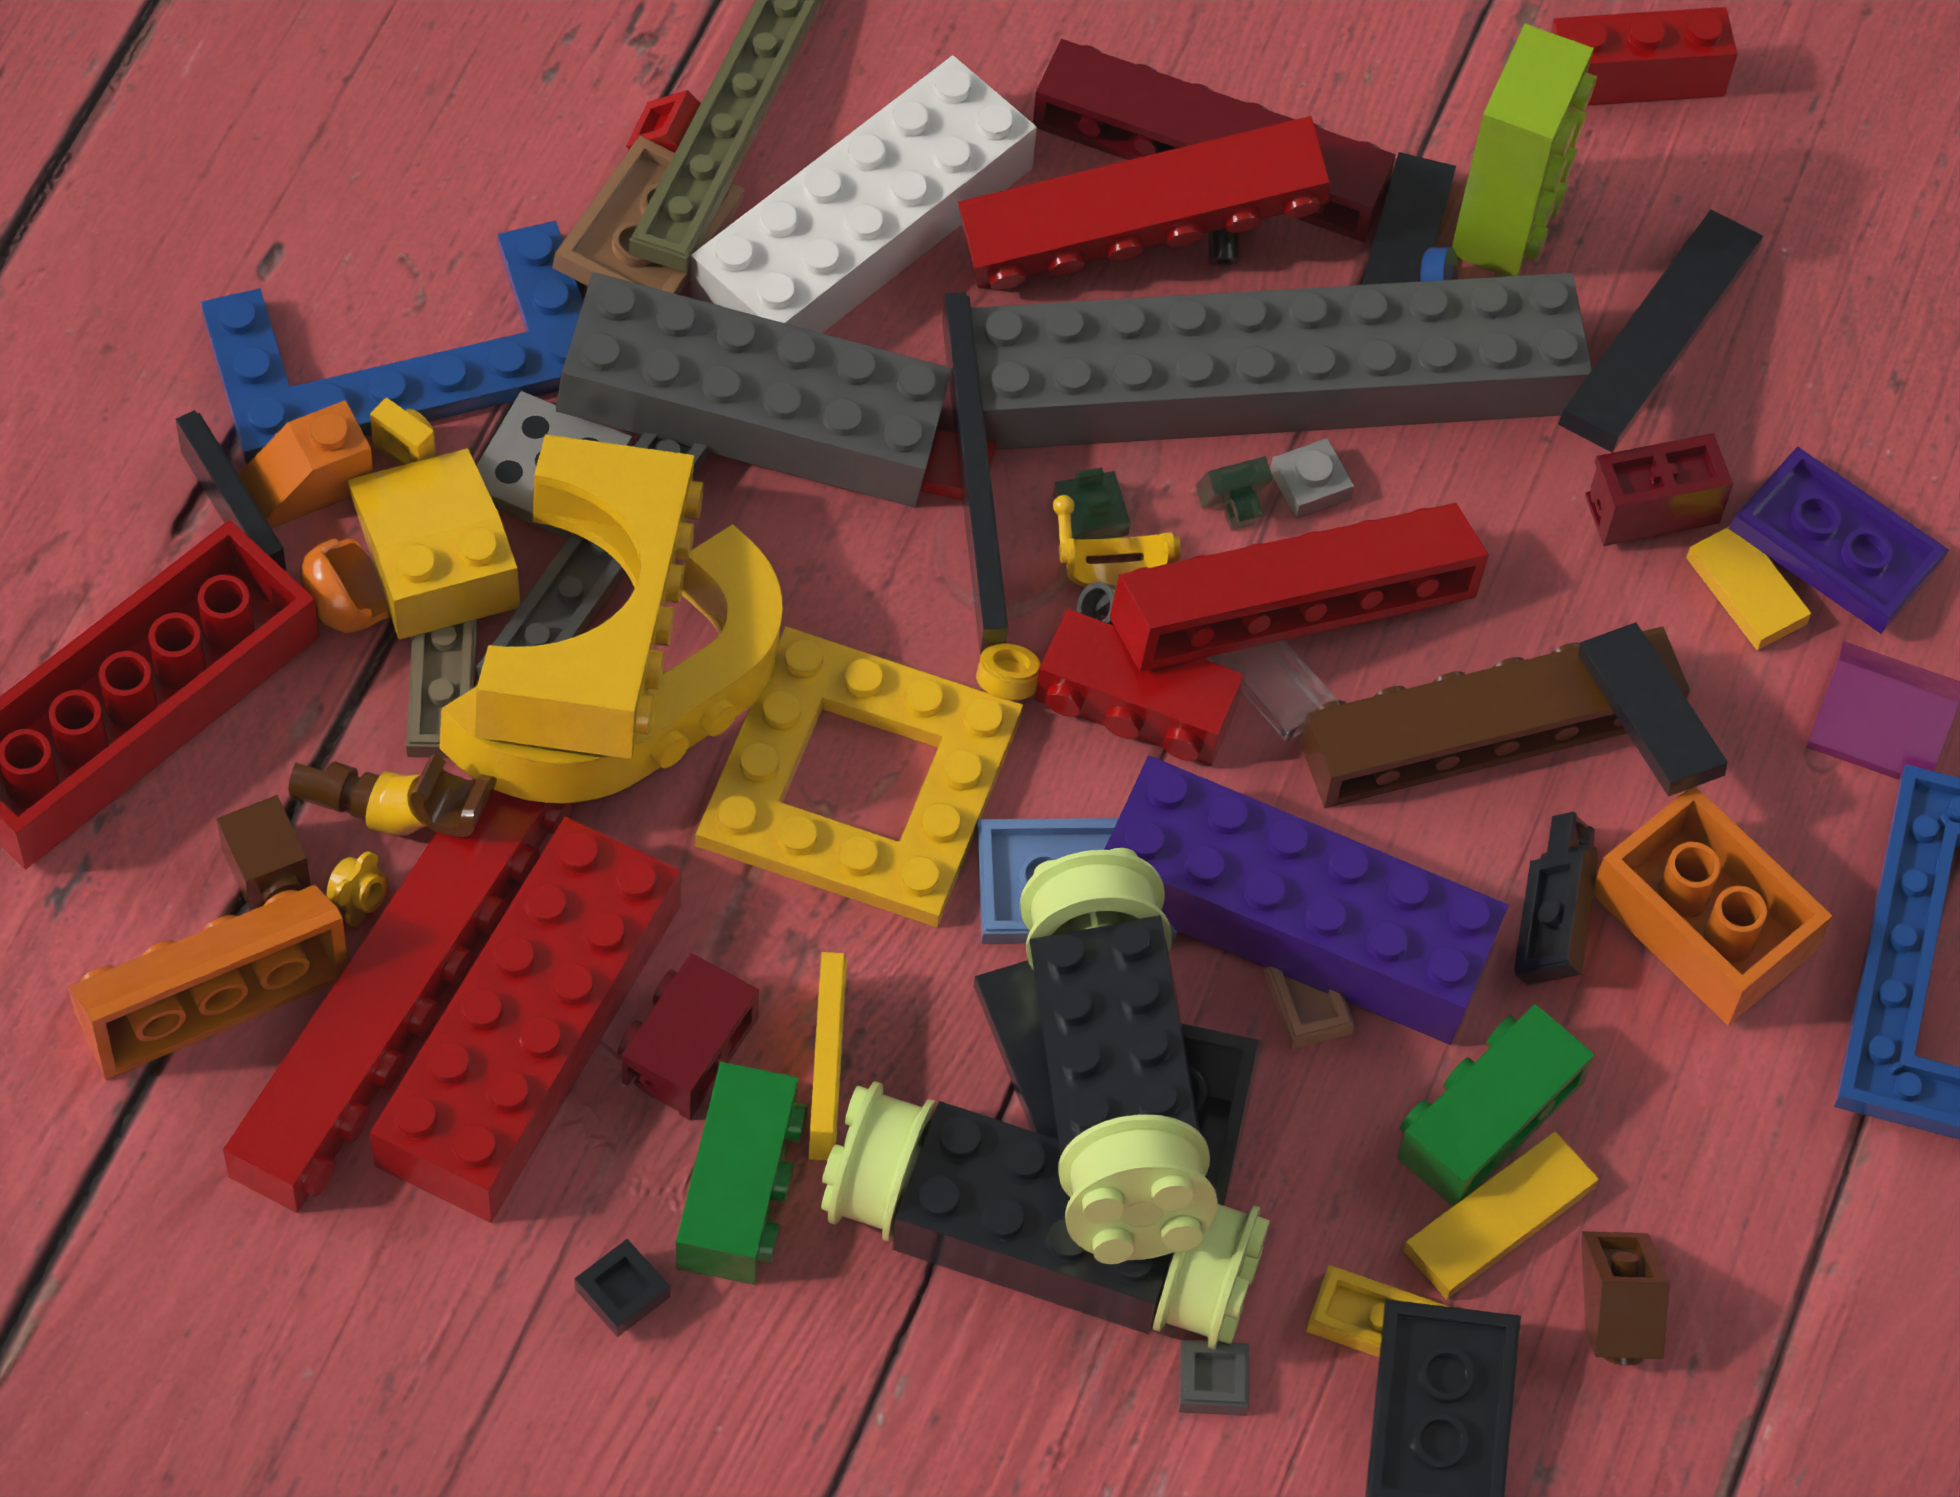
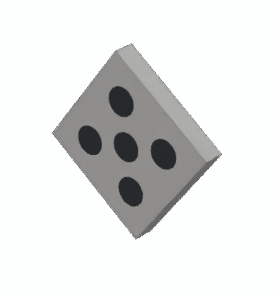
M521 391L476 467L497 510L568 539L572 534L569 531L533 522L534 474L545 434L632 446V436L597 422L556 412L557 405Z

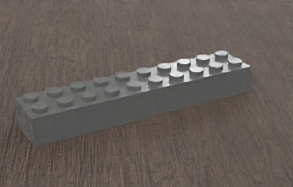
M1573 273L971 308L986 440L996 442V450L1561 416L1563 409L1592 371Z

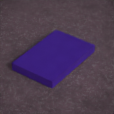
M1798 446L1734 516L1728 528L1880 634L1885 631L1938 569L1949 552V549Z

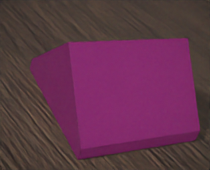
M1843 641L1807 748L1898 780L1905 764L1934 771L1960 703V681Z

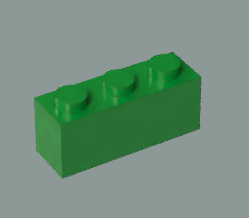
M1536 1004L1519 1020H1516L1512 1015L1504 1019L1488 1038L1486 1046L1489 1049L1476 1062L1469 1057L1461 1061L1445 1080L1443 1087L1446 1091L1433 1104H1430L1426 1099L1418 1103L1400 1126L1404 1136L1397 1159L1451 1206L1456 1205L1479 1188L1586 1080L1595 1054Z
M720 1062L676 1238V1269L755 1285L760 1262L772 1264L780 1224L770 1222L774 1201L787 1202L794 1163L784 1162L788 1142H801L808 1111V1104L797 1102L799 1077Z

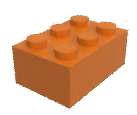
M1697 787L1683 792L1603 857L1593 896L1728 1026L1818 951L1833 917Z

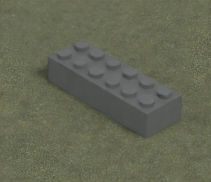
M592 272L561 373L556 412L641 435L644 432L655 434L657 439L674 440L679 445L692 448L694 443L707 445V452L915 508L952 368Z

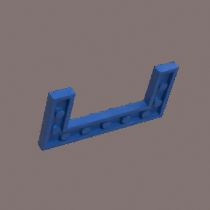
M552 221L497 234L498 249L526 332L296 386H289L261 288L201 301L203 319L245 463L248 464L287 422L346 400L364 436L372 435L370 413L386 397L404 410L408 408L416 410L429 422L514 402L521 391L535 397L559 391L561 373L583 300L576 280L552 268L555 252L563 243L557 222Z
M1905 764L1899 779L1834 1107L1960 1140V1067L1915 1056L1954 848H1960V778Z

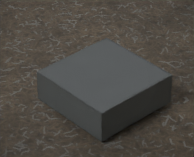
M1182 1340L1179 1357V1412L1246 1416L1249 1407V1343H1232L1230 1345L1218 1342L1216 1349L1213 1350L1208 1348V1341Z

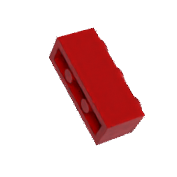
M1727 7L1554 18L1550 32L1594 48L1588 73L1597 76V81L1587 106L1723 97L1726 94L1738 54Z
M1067 608L1039 668L1035 700L1046 704L1052 711L1062 716H1079L1101 724L1111 733L1121 738H1138L1162 747L1177 759L1184 761L1197 760L1212 766L1238 707L1244 674L1202 658L1140 672L1113 625Z

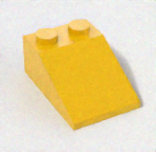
M468 448L347 479L348 488L398 640L519 608L518 568L499 513Z

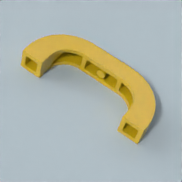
M733 524L690 551L689 561H685L684 581L681 595L714 625L719 635L706 647L662 675L659 690L648 689L647 695H654L651 728L649 735L637 734L632 759L475 737L477 686L441 709L439 749L458 767L476 780L481 774L494 776L497 779L494 790L513 797L544 803H575L599 799L632 786L660 767L668 768L673 766L683 757L687 749L709 735L717 736L723 733L737 716L747 710L758 699L772 676L776 663L783 612L781 589L772 566L761 550Z

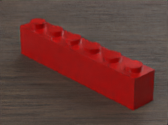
M1312 116L958 201V206L977 287L991 286L995 290H1004L1022 284L1027 276L1047 271L1055 276L1067 275L1082 269L1085 266V262L1108 257L1111 261H1124L1140 255L1146 247L1167 243L1170 247L1186 246L1200 240L1204 233L1226 228L1227 232L1238 233L1257 227L1262 219L1282 214L1291 219L1305 217L1318 211L1320 205L1329 203L1330 182Z
M1457 503L1433 508H1420L1400 515L1376 520H1364L1353 525L1320 532L1312 531L1301 536L1263 544L1256 543L1245 548L1207 556L1199 555L1188 560L1150 568H1138L1132 572L1119 574L1109 618L1141 672L1476 598L1489 553Z

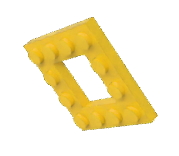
M785 626L778 642L776 663L772 676L766 688L748 711L696 831L695 846L938 928L977 831L978 819H981L1021 721L1023 704L1001 699L989 693ZM822 710L938 748L900 842L783 803Z

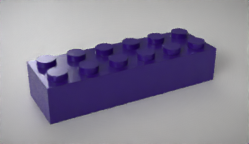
M1148 755L1104 849H1131L1139 858L1145 860L1156 869L1162 879L1165 892L1161 911L1166 915L1170 926L1174 927L1175 930L1265 968L1273 967L1281 970L1284 976L1327 994L1329 989L1338 992L1345 997L1346 1002L1451 1045L1509 906V904Z

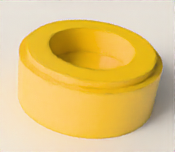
M1001 643L986 648L980 655L976 679L983 690L995 697L1006 700L1026 699L1036 693L1041 661L1033 652L1016 644Z

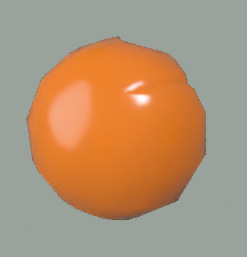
M333 538L317 545L304 557L300 571L301 586L315 598L317 618L325 626L346 634L355 633L386 619L390 615L374 564L358 542L351 538L342 541Z

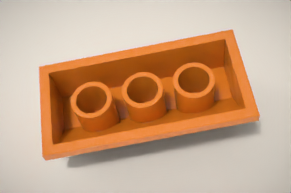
M314 884L300 891L286 890L268 899L264 906L240 916L226 915L210 922L203 931L177 942L167 940L154 944L142 956L119 966H103L88 972L78 983L70 985L68 988L75 1017L104 1079L107 1080L334 985L348 965L343 918L333 902Z

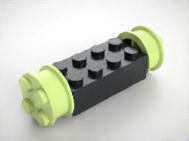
M1128 848L1082 851L1056 860L1043 862L1034 870V874L1025 885L1020 898L1021 916L1026 927L1030 930L1026 941V951L1029 964L1035 974L1061 1152L1058 1165L1059 1179L1062 1188L1071 1197L1065 1210L1066 1227L1076 1244L1086 1251L1093 1253L1097 1261L1105 1264H1117L1126 1260L1150 1259L1173 1252L1194 1249L1202 1242L1203 1234L1214 1222L1218 1210L1215 1189L1208 1179L1205 1178L1209 1168L1210 1156L1207 1142L1199 1130L1169 955L1172 945V932L1166 915L1161 911L1165 899L1164 885L1156 869Z
M874 1081L869 1089L861 1086L855 1088L845 1118V1124L849 1125L844 1147L837 1144L833 1146L822 1179V1183L827 1184L821 1209L828 1211L829 1223L836 1225L842 1217H846L882 1229V1240L889 1243L893 1240L894 1251L1148 1335L1154 1321L1153 1330L1160 1332L1167 1323L1208 1337V1348L1213 1350L1216 1349L1219 1341L1232 1344L1243 1311L1245 1296L1249 1285H1252L1270 1220L1259 1217L1261 1207L1254 1205L1247 1214L1218 1204L1214 1222L1203 1234L1202 1242L1194 1249L1173 1252L1150 1259L1126 1260L1117 1264L1101 1263L1095 1259L1093 1253L1086 1251L1076 1244L1068 1233L1065 1210L1071 1197L1064 1191L1059 1179L1058 1165L1061 1152L1058 1139L941 1101L937 1105L935 1100L928 1099L924 1106L920 1107L884 1095L883 1084Z

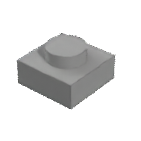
M1328 438L1272 457L1270 472L1296 519L1352 499L1354 485Z

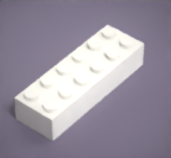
M952 55L691 255V297L696 300L823 333L962 224L958 201L1004 191L1032 170L1037 127Z

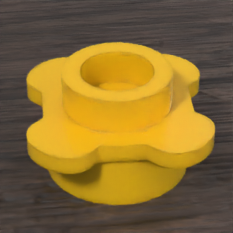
M369 851L362 853L358 859L355 857L343 859L333 870L327 885V897L336 907L345 910V922L353 927L362 924L366 914L374 912L381 905L389 883L388 876L380 872L377 867L378 856Z

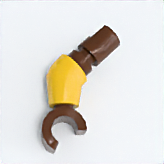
M435 753L429 757L421 774L410 775L384 771L381 775L365 772L359 777L357 768L336 761L332 762L326 771L295 762L289 779L288 790L289 795L293 798L340 813L345 812L350 807L353 817L366 820L368 829L377 832L408 836L428 826L432 830L445 835L467 837L474 832L496 786L497 779L494 776L481 774L476 781H472L451 774L443 769L446 761Z

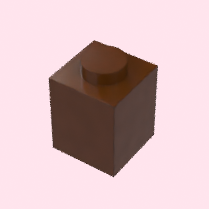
M278 795L216 818L221 849L250 911L264 906L268 899L286 890L300 891L311 886L307 857Z

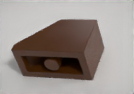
M1582 1231L1581 1249L1586 1332L1595 1356L1604 1357L1605 1360L1618 1365H1637L1642 1363L1644 1359H1663L1670 1282L1649 1234Z

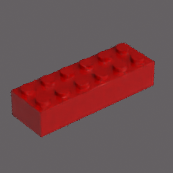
M229 519L0 696V846L25 870L320 638L315 598Z
M565 816L371 1129L370 1140L374 1166L492 1223L681 906V870Z

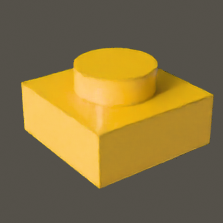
M386 397L370 413L373 447L401 466L436 456L434 430L428 420L416 410L411 408L404 410Z

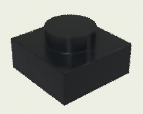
M628 1239L624 1240L574 1278L575 1290L617 1337L670 1298V1286Z

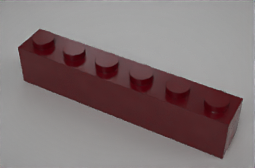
M1062 38L1036 90L1033 124L1037 129L1126 160L1296 120L1270 111L1260 104L1247 103L1215 92L1205 85L1189 83L1160 73L1148 65L1134 64L1102 53L1093 46L1079 45ZM1314 123L1330 182L1329 203L1320 205V209L1311 215L1296 219L1365 243L1387 194L1396 154L1382 150L1373 143L1356 141L1330 132Z

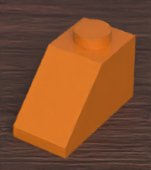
M346 400L287 422L238 475L270 527L274 528L350 498L351 494L347 479L373 473L371 447Z

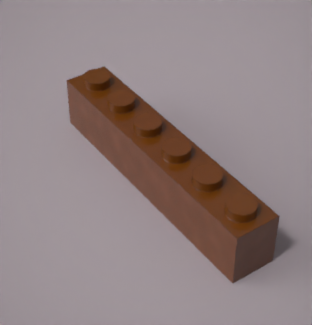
M1664 627L1642 631L1687 699L1690 688ZM1575 642L1562 645L1547 655L1526 660L1522 657H1511L1498 662L1492 668L1469 674L1461 671L1449 672L1438 677L1432 683L1407 689L1404 686L1388 687L1379 691L1373 697L1350 703L1342 700L1327 702L1317 707L1313 712L1307 713L1300 745L1323 806L1328 808L1627 734V731L1578 657L1580 643Z

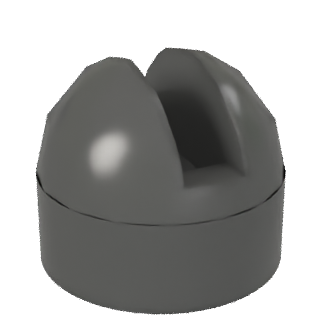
M1102 582L1091 583L1081 592L1076 612L1100 621V616L1108 614L1102 621L1113 625L1109 616L1116 586Z

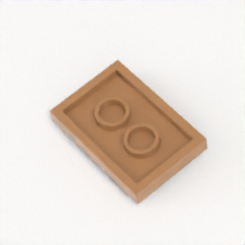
M639 136L555 252L552 268L586 286L589 285L592 272L679 295L691 278V264L685 273L629 255L630 239L675 153ZM732 182L699 248L725 229L742 204L745 193L744 188Z

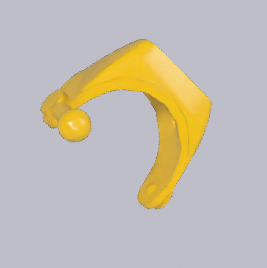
M1060 495L1053 502V509L1058 514L1060 561L1061 563H1066L1068 579L1077 585L1087 587L1091 583L1102 582L1117 586L1119 574L1132 572L1138 568H1150L1180 561L1179 536H1174L1172 532L1124 538L1073 539L1071 527V513L1075 507L1073 499L1068 495ZM1137 554L1141 558V561L1088 564L1086 562V557Z

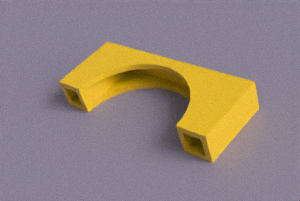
M545 434L534 474L533 522L564 529L593 542L621 565L629 576L635 590L625 605L614 616L600 626L576 637L537 646L504 647L488 645L476 689L475 737L632 759L637 734L649 735L651 728L654 695H647L648 689L659 690L661 685L665 652L659 651L657 648L658 645L669 646L671 642L675 608L667 607L668 602L679 603L681 599L685 567L684 565L677 564L678 560L689 561L694 536V523H688L687 520L688 518L698 520L701 512L704 483L693 481L695 455Z

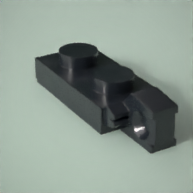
M1574 811L1552 816L1547 852L1542 853L1540 859L1530 861L1514 967L1515 975L1527 985L1582 975L1598 860L1597 848L1594 847L1595 829L1582 821Z

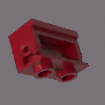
M1711 433L1596 456V471L1591 484V491L1586 492L1585 497L1603 546L1720 524L1733 482L1715 435Z
M693 953L688 956L678 972L670 969L663 976L653 996L652 1003L655 1004L654 1008L644 1023L635 1020L629 1026L618 1048V1055L622 1056V1083L628 1086L638 1072L639 1075L635 1079L634 1084L639 1089L679 1111V1115L688 1120H691L715 1084L720 1062H730L758 1020L759 989Z

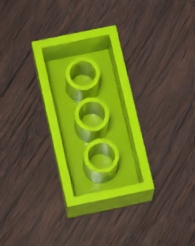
M1526 23L1524 24L1482 116L1452 244L1457 259L1506 277L1519 276L1526 259L1537 262L1549 232V228L1546 227L1551 216L1557 217L1568 190L1569 184L1565 182L1570 175L1577 156L1578 148H1575L1580 138L1588 114L1584 111L1597 81V76L1588 73L1594 48Z

